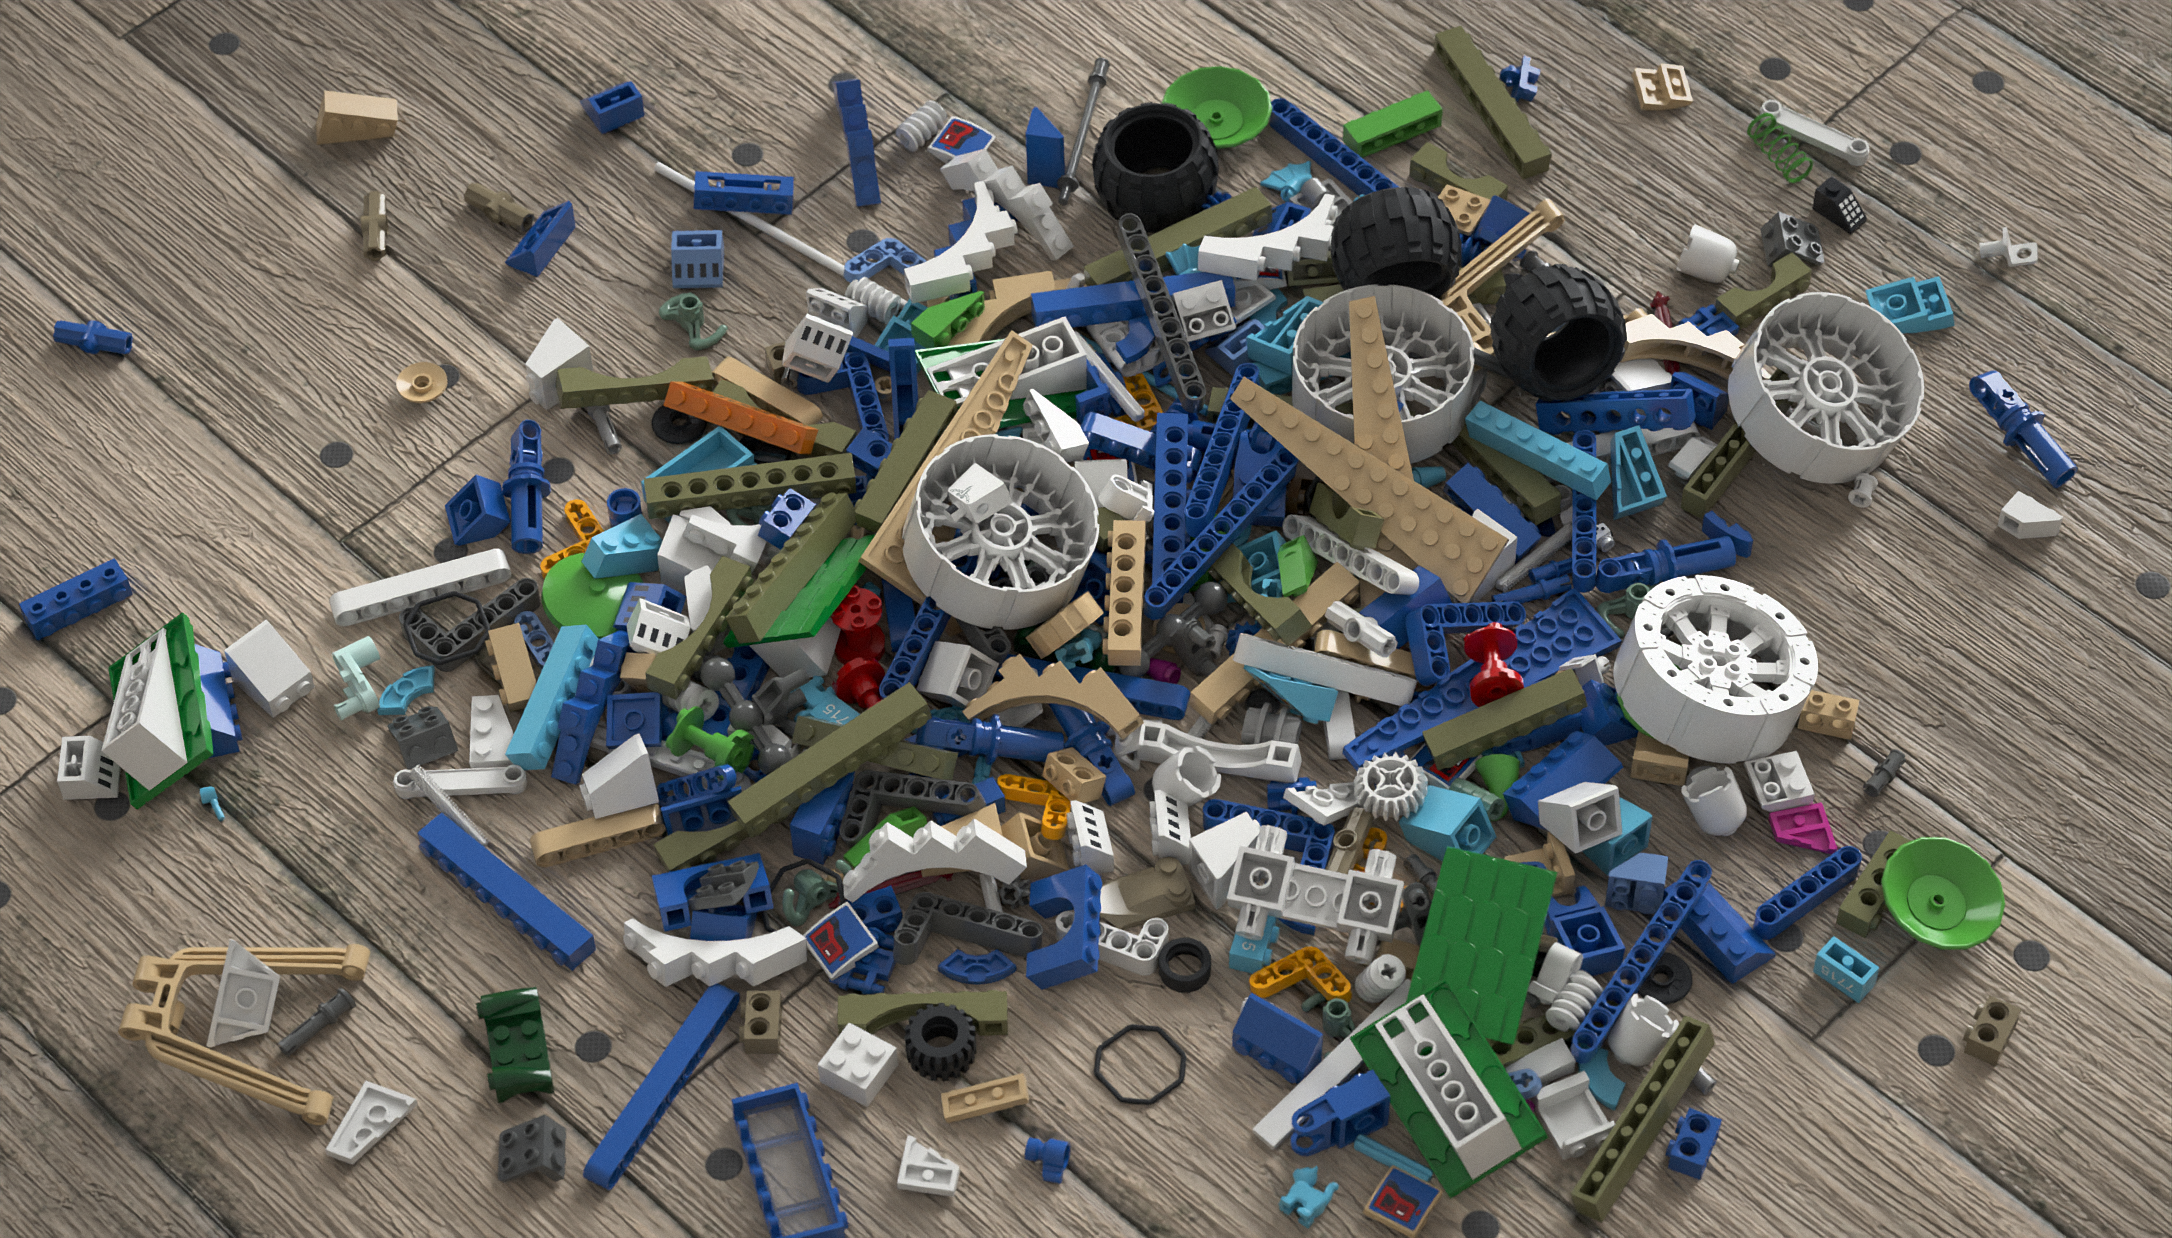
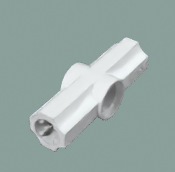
M1340 601L1333 602L1327 608L1325 614L1327 622L1342 631L1348 641L1359 642L1383 658L1389 657L1395 651L1398 643L1395 640V636L1381 628L1373 617H1364Z

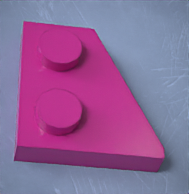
M1822 803L1769 813L1768 819L1776 842L1833 854L1837 851L1838 848Z

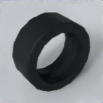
M1181 937L1171 940L1162 948L1159 954V975L1162 982L1169 989L1181 993H1190L1202 988L1207 984L1211 976V955L1208 948L1201 941L1193 938ZM1179 955H1191L1201 961V969L1195 974L1188 976L1173 973L1168 966L1169 961Z

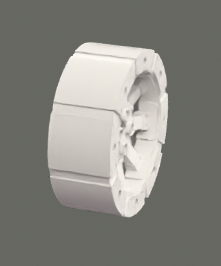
M1377 284L1355 287L1337 293L1324 300V303L1318 308L1315 307L1303 320L1296 333L1293 345V407L1354 444L1353 415L1343 414L1335 410L1336 406L1350 399L1353 401L1351 359L1340 358L1339 356L1351 351L1349 301L1375 296L1396 399L1404 404L1400 411V417L1410 464L1440 452L1442 446L1447 442L1450 444L1459 435L1466 424L1465 418L1471 410L1475 358L1474 344L1467 326L1453 309L1446 307L1441 300L1413 288L1398 285L1378 286ZM1412 351L1424 358L1413 360V358L1407 356V353ZM1329 375L1345 377L1344 382L1330 389L1319 390L1321 377H1328ZM1429 376L1442 378L1446 392L1439 389L1435 390L1420 382L1419 379ZM1405 400H1416L1429 407L1431 412L1413 417L1410 415Z
M1826 292L1800 294L1791 300L1788 298L1775 306L1766 315L1737 354L1732 364L1733 371L1729 375L1728 395L1732 413L1738 426H1742L1745 431V438L1766 460L1789 474L1793 472L1800 475L1801 479L1818 483H1844L1855 480L1856 476L1860 473L1869 474L1875 470L1913 426L1921 411L1920 404L1924 398V381L1914 350L1909 347L1906 342L1907 339L1890 320L1862 302L1859 303L1851 300L1852 298ZM1800 347V349L1804 350L1807 361L1788 353L1785 348ZM1825 352L1833 355L1836 358L1827 357L1825 355ZM1764 364L1770 367L1775 366L1789 374L1788 377L1790 379L1782 381L1762 380L1763 371L1761 369ZM1852 371H1854L1859 376V378L1863 381L1864 384H1860L1857 382L1856 377ZM1788 399V401L1797 402L1798 404L1794 409L1795 411L1788 418L1778 409L1774 400ZM1857 402L1868 404L1870 408H1873L1875 423L1867 419L1858 408ZM1815 417L1818 426L1821 428V438L1808 434L1801 427L1806 421L1809 422ZM1839 421L1842 423L1846 422L1857 435L1856 439L1859 442L1857 446H1843L1842 439H1840Z
M998 434L970 437L945 448L943 453L939 456L936 455L924 470L903 527L904 559L913 580L927 597H932L937 602L936 605L953 617L969 624L990 629L993 626L1003 627V630L1026 628L1053 617L1062 606L1065 607L1073 598L1097 544L1099 535V524H1097L1098 508L1094 496L1083 477L1074 467L1067 464L1063 457L1051 449L1031 440L1010 435L1004 437L998 436ZM974 463L1005 483L1012 503L983 521L974 523L963 516L955 523H952L946 517L944 510L950 506L947 503L951 502L948 489ZM1017 487L1022 488V489L1024 490V492H1021V491H1019V490H1017V489H1015V488H1017ZM1021 504H1026L1040 515H1028L1021 508ZM945 525L961 529L960 532L963 535L945 543L944 541L936 544L932 530L934 526L941 527ZM1049 533L1050 536H1054L1060 552L1053 551L1040 543L1035 535ZM964 555H978L977 567L974 574H971L970 577L957 570L951 561ZM1031 559L1046 568V572L1051 575L1048 582L1045 583L1044 581L1035 586L1032 578L1029 577L1024 560L1029 561ZM998 564H1000L1005 572H1008L1013 588H999L988 585L991 572L996 569Z
M1695 575L1694 578L1687 579L1683 576L1657 585L1645 595L1642 603L1639 604L1615 660L1614 683L1618 696H1621L1624 702L1623 706L1635 722L1652 737L1664 745L1667 744L1675 748L1680 753L1697 759L1716 763H1736L1756 760L1772 754L1785 743L1815 684L1818 673V660L1812 641H1808L1806 637L1807 632L1801 623L1785 607L1766 594L1762 596L1754 592V588L1721 577ZM1694 627L1699 628L1702 631L1708 630L1707 636L1704 635L1701 631L1697 632ZM1660 628H1669L1670 631H1673L1682 643V646L1666 640V636L1660 633ZM1756 653L1764 663H1756V660L1750 657ZM1674 664L1678 665L1682 671H1679ZM1753 682H1773V684L1782 685L1774 691L1769 689L1765 691L1753 684Z

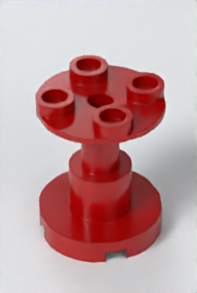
M856 585L852 587L830 616L833 623L841 629L834 652L837 660L843 665L861 657L864 661L871 660L870 657L879 661L885 652V636L882 629L877 625L882 616V601L872 591L859 588Z
M1497 622L1490 623L1487 627L1478 629L1464 637L1465 654L1473 661L1484 663L1481 666V672L1474 676L1470 682L1471 700L1477 707L1484 706L1524 688L1521 675L1512 669H1508L1507 664L1503 662L1517 649V637L1512 631L1503 628L1502 624Z
M861 657L853 659L842 666L837 672L839 678L836 680V683L834 681L832 683V688L837 697L844 703H858L860 707L867 708V710L880 702L879 687L885 677V671L878 660L870 657L871 660L864 661Z

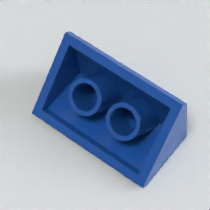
M1035 107L1032 109L1026 130L1027 184L1040 183L1042 186L1059 188L1057 185L1058 178L1065 175L1064 136Z
M568 200L542 212L506 259L505 263L510 267L538 277L576 228L572 203Z
M1420 565L1412 570L1419 577V587L1414 594H1391L1385 591L1359 612L1364 617H1373L1381 628L1394 635L1395 640L1398 642L1396 649H1400L1409 642L1405 624L1408 613L1426 604L1452 603L1441 578Z
M741 786L662 807L661 811L668 836L676 831H710L737 821L732 814L728 801L742 792Z

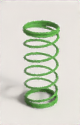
M1763 113L1757 116L1748 126L1747 134L1749 137L1754 138V142L1756 145L1761 146V151L1764 154H1768L1769 160L1776 164V168L1779 171L1783 172V177L1789 183L1803 180L1811 172L1813 161L1806 157L1805 152L1796 153L1799 145L1797 143L1789 144L1791 136L1789 134L1782 136L1784 127H1775L1777 119L1771 113ZM1763 117H1771L1764 120L1757 127L1754 135H1751L1750 131L1757 121H1759ZM1771 120L1769 126L1763 132L1756 135L1758 129L1766 121ZM1777 128L1782 129V132L1776 139L1763 144L1770 132ZM1764 136L1761 144L1756 141V138ZM1785 136L1789 137V141L1784 147L1778 151L1771 152L1777 141ZM1772 144L1769 152L1763 149V146ZM1792 145L1797 146L1791 156L1778 161L1785 149ZM1780 152L1776 161L1771 159L1770 154ZM1798 154H1804L1803 158H1799L1798 160L1794 161L1788 167V169L1785 170L1787 164L1790 162L1792 158H1794ZM1787 161L1784 169L1778 167V163ZM1803 161L1810 162L1808 169L1801 176L1789 178L1791 170L1797 168Z

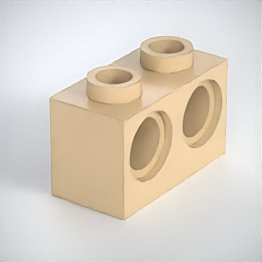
M1811 690L1801 711L1798 729L1851 740L1859 700Z
M1073 747L1048 753L1042 774L1048 782L1070 801L1076 800L1081 803L1100 799L1106 776Z

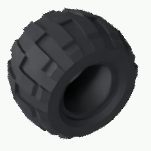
M1166 102L1142 103L1139 106L1127 108L1119 112L1115 119L1109 120L1103 127L1098 143L1095 145L1092 161L1095 189L1104 207L1115 220H1120L1125 214L1137 215L1146 233H1157L1204 210L1202 205L1207 203L1206 196L1214 195L1218 182V156L1215 143L1203 122L1196 118V114L1190 110L1181 109L1176 104ZM1154 168H1166L1173 170L1164 174L1157 175L1140 174L1146 170Z
M1411 187L1383 189L1355 200L1343 209L1342 213L1335 219L1334 229L1331 234V258L1334 273L1344 291L1366 285H1398L1413 288L1439 298L1455 284L1456 278L1459 276V267L1461 266V239L1458 226L1449 208L1445 207L1443 200L1439 199L1436 194Z
M1554 264L1551 267L1545 268L1542 266L1531 270L1527 275L1519 277L1514 281L1510 288L1500 296L1495 305L1497 308L1491 316L1490 334L1493 340L1492 347L1498 363L1515 385L1541 400L1549 402L1560 400L1565 402L1574 400L1582 395H1587L1596 390L1604 381H1607L1615 372L1618 363L1623 359L1626 351L1624 345L1627 341V330L1618 301L1600 280L1577 267H1568L1567 264ZM1564 324L1557 332L1548 336L1553 330Z

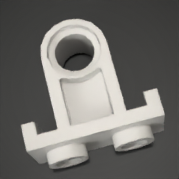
M1113 475L1098 497L1104 507L1131 521H1145L1148 524L1154 514L1152 509L1154 496L1152 495L1153 484L1145 480L1139 485L1120 475Z
M1554 943L1546 955L1537 981L1531 982L1528 992L1536 995L1541 1003L1551 1005L1557 1000L1558 995L1563 992L1566 984H1569V980L1574 976L1576 970H1580L1583 955L1562 944Z

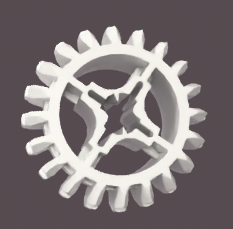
M1384 752L1382 758L1374 755L1372 762L1365 760L1363 767L1358 768L1357 776L1354 779V795L1357 798L1359 807H1364L1366 812H1372L1375 819L1380 815L1383 816L1385 822L1389 817H1394L1397 821L1400 815L1408 819L1410 812L1417 813L1418 806H1423L1425 802V797L1428 793L1427 778L1424 775L1423 768L1418 767L1416 759L1409 761L1407 754L1399 758L1396 752L1392 757H1388ZM1373 782L1377 785L1375 791L1370 789ZM1407 782L1412 786L1409 791L1405 789Z

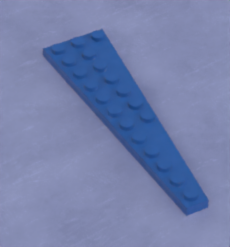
M1573 588L1552 602L1551 607L1533 615V619L1525 625L1520 624L1515 628L1513 633L1517 637V649L1503 662L1507 664L1508 669H1512L1521 675L1524 686L1554 676L1560 670L1559 666L1573 658L1596 654L1597 658L1619 648L1622 640L1584 596ZM1472 659L1468 660L1452 671L1447 678L1437 682V685L1428 692L1425 690L1419 694L1418 699L1409 705L1406 703L1400 707L1398 712L1392 717L1384 718L1375 727L1368 729L1345 745L1342 754L1358 771V768L1363 767L1365 760L1372 762L1374 755L1382 758L1385 752L1388 757H1391L1395 752L1399 753L1424 741L1423 731L1479 708L1471 700L1470 682L1474 676L1481 672V666L1484 663L1476 662Z

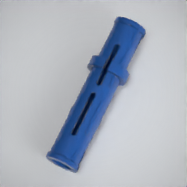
M1566 574L1547 581L1541 579L1538 580L1537 584L1492 595L1491 600L1492 602H1518L1520 604L1541 598L1547 600L1550 599L1551 595L1570 591L1572 586L1571 584H1564L1570 582Z

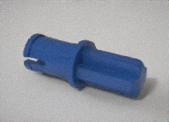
M1572 557L1559 562L1550 560L1549 564L1529 569L1528 575L1531 583L1537 584L1538 580L1541 579L1547 581L1571 573Z

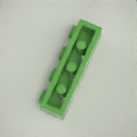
M1427 90L1343 124V142L1361 158H1364L1442 126L1443 109Z

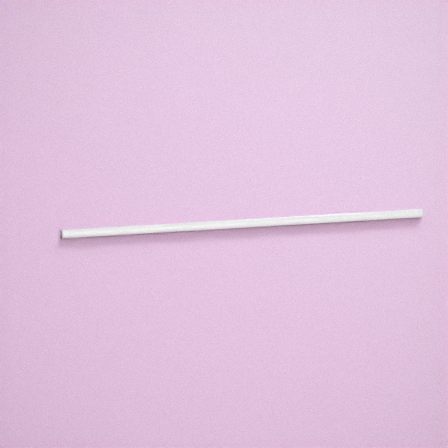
M660 162L655 165L654 170L694 193V181ZM727 211L844 277V265L749 212ZM901 298L899 305L900 309H903L907 303L903 298Z

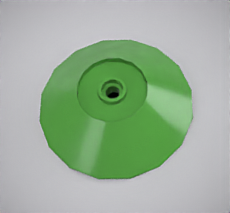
M1223 66L1198 68L1181 75L1166 89L1162 103L1176 104L1177 107L1188 109L1196 114V118L1203 122L1208 129L1216 149L1232 148L1253 140L1267 126L1272 113L1270 94L1258 79L1242 70Z
M1920 837L1901 845L1886 861L1881 881L1885 904L1898 925L1918 941L1942 950H1967L1986 942L2001 925L2005 908L2001 881L1988 861L1969 846L1945 837Z

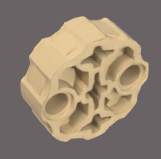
M1087 591L1026 636V639L1042 659L1089 626L1104 612Z

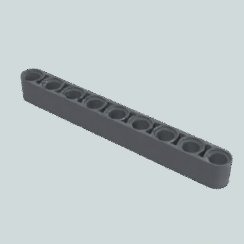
M1125 214L1119 220L1118 241L1183 409L1189 413L1200 412L1205 403L1206 388L1143 224L1137 215Z

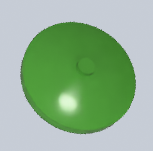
M585 553L568 556L557 562L549 570L543 583L541 600L549 620L559 630L563 626L587 625L598 639L619 631L613 627L627 584L629 582L644 583L637 573L595 579L581 562Z

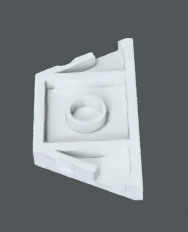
M234 940L229 941L206 1047H214L230 1041L259 1035L269 1030L280 976Z

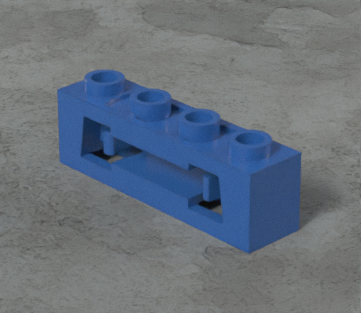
M695 171L693 209L792 215L794 177ZM708 180H724V188H721L720 181H717L716 187L709 186ZM764 183L780 184L779 190H772L771 184L767 185V190H764L763 187Z

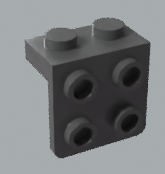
M1778 211L1760 229L1768 267L1772 268L1773 263L1791 252L1798 258L1820 266L1824 263L1819 231L1814 224Z
M423 707L418 713L411 716L397 717L388 725L389 732L398 743L403 761L408 770L415 768L418 764L423 765L458 751L450 724L438 707Z
M544 1114L502 1131L499 1135L498 1180L506 1183L537 1170L555 1182L564 1179L566 1128Z

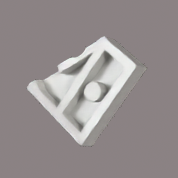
M908 1135L897 1188L954 1197L960 1173L959 1166L949 1159L942 1158L932 1148L926 1149L916 1142L915 1137Z

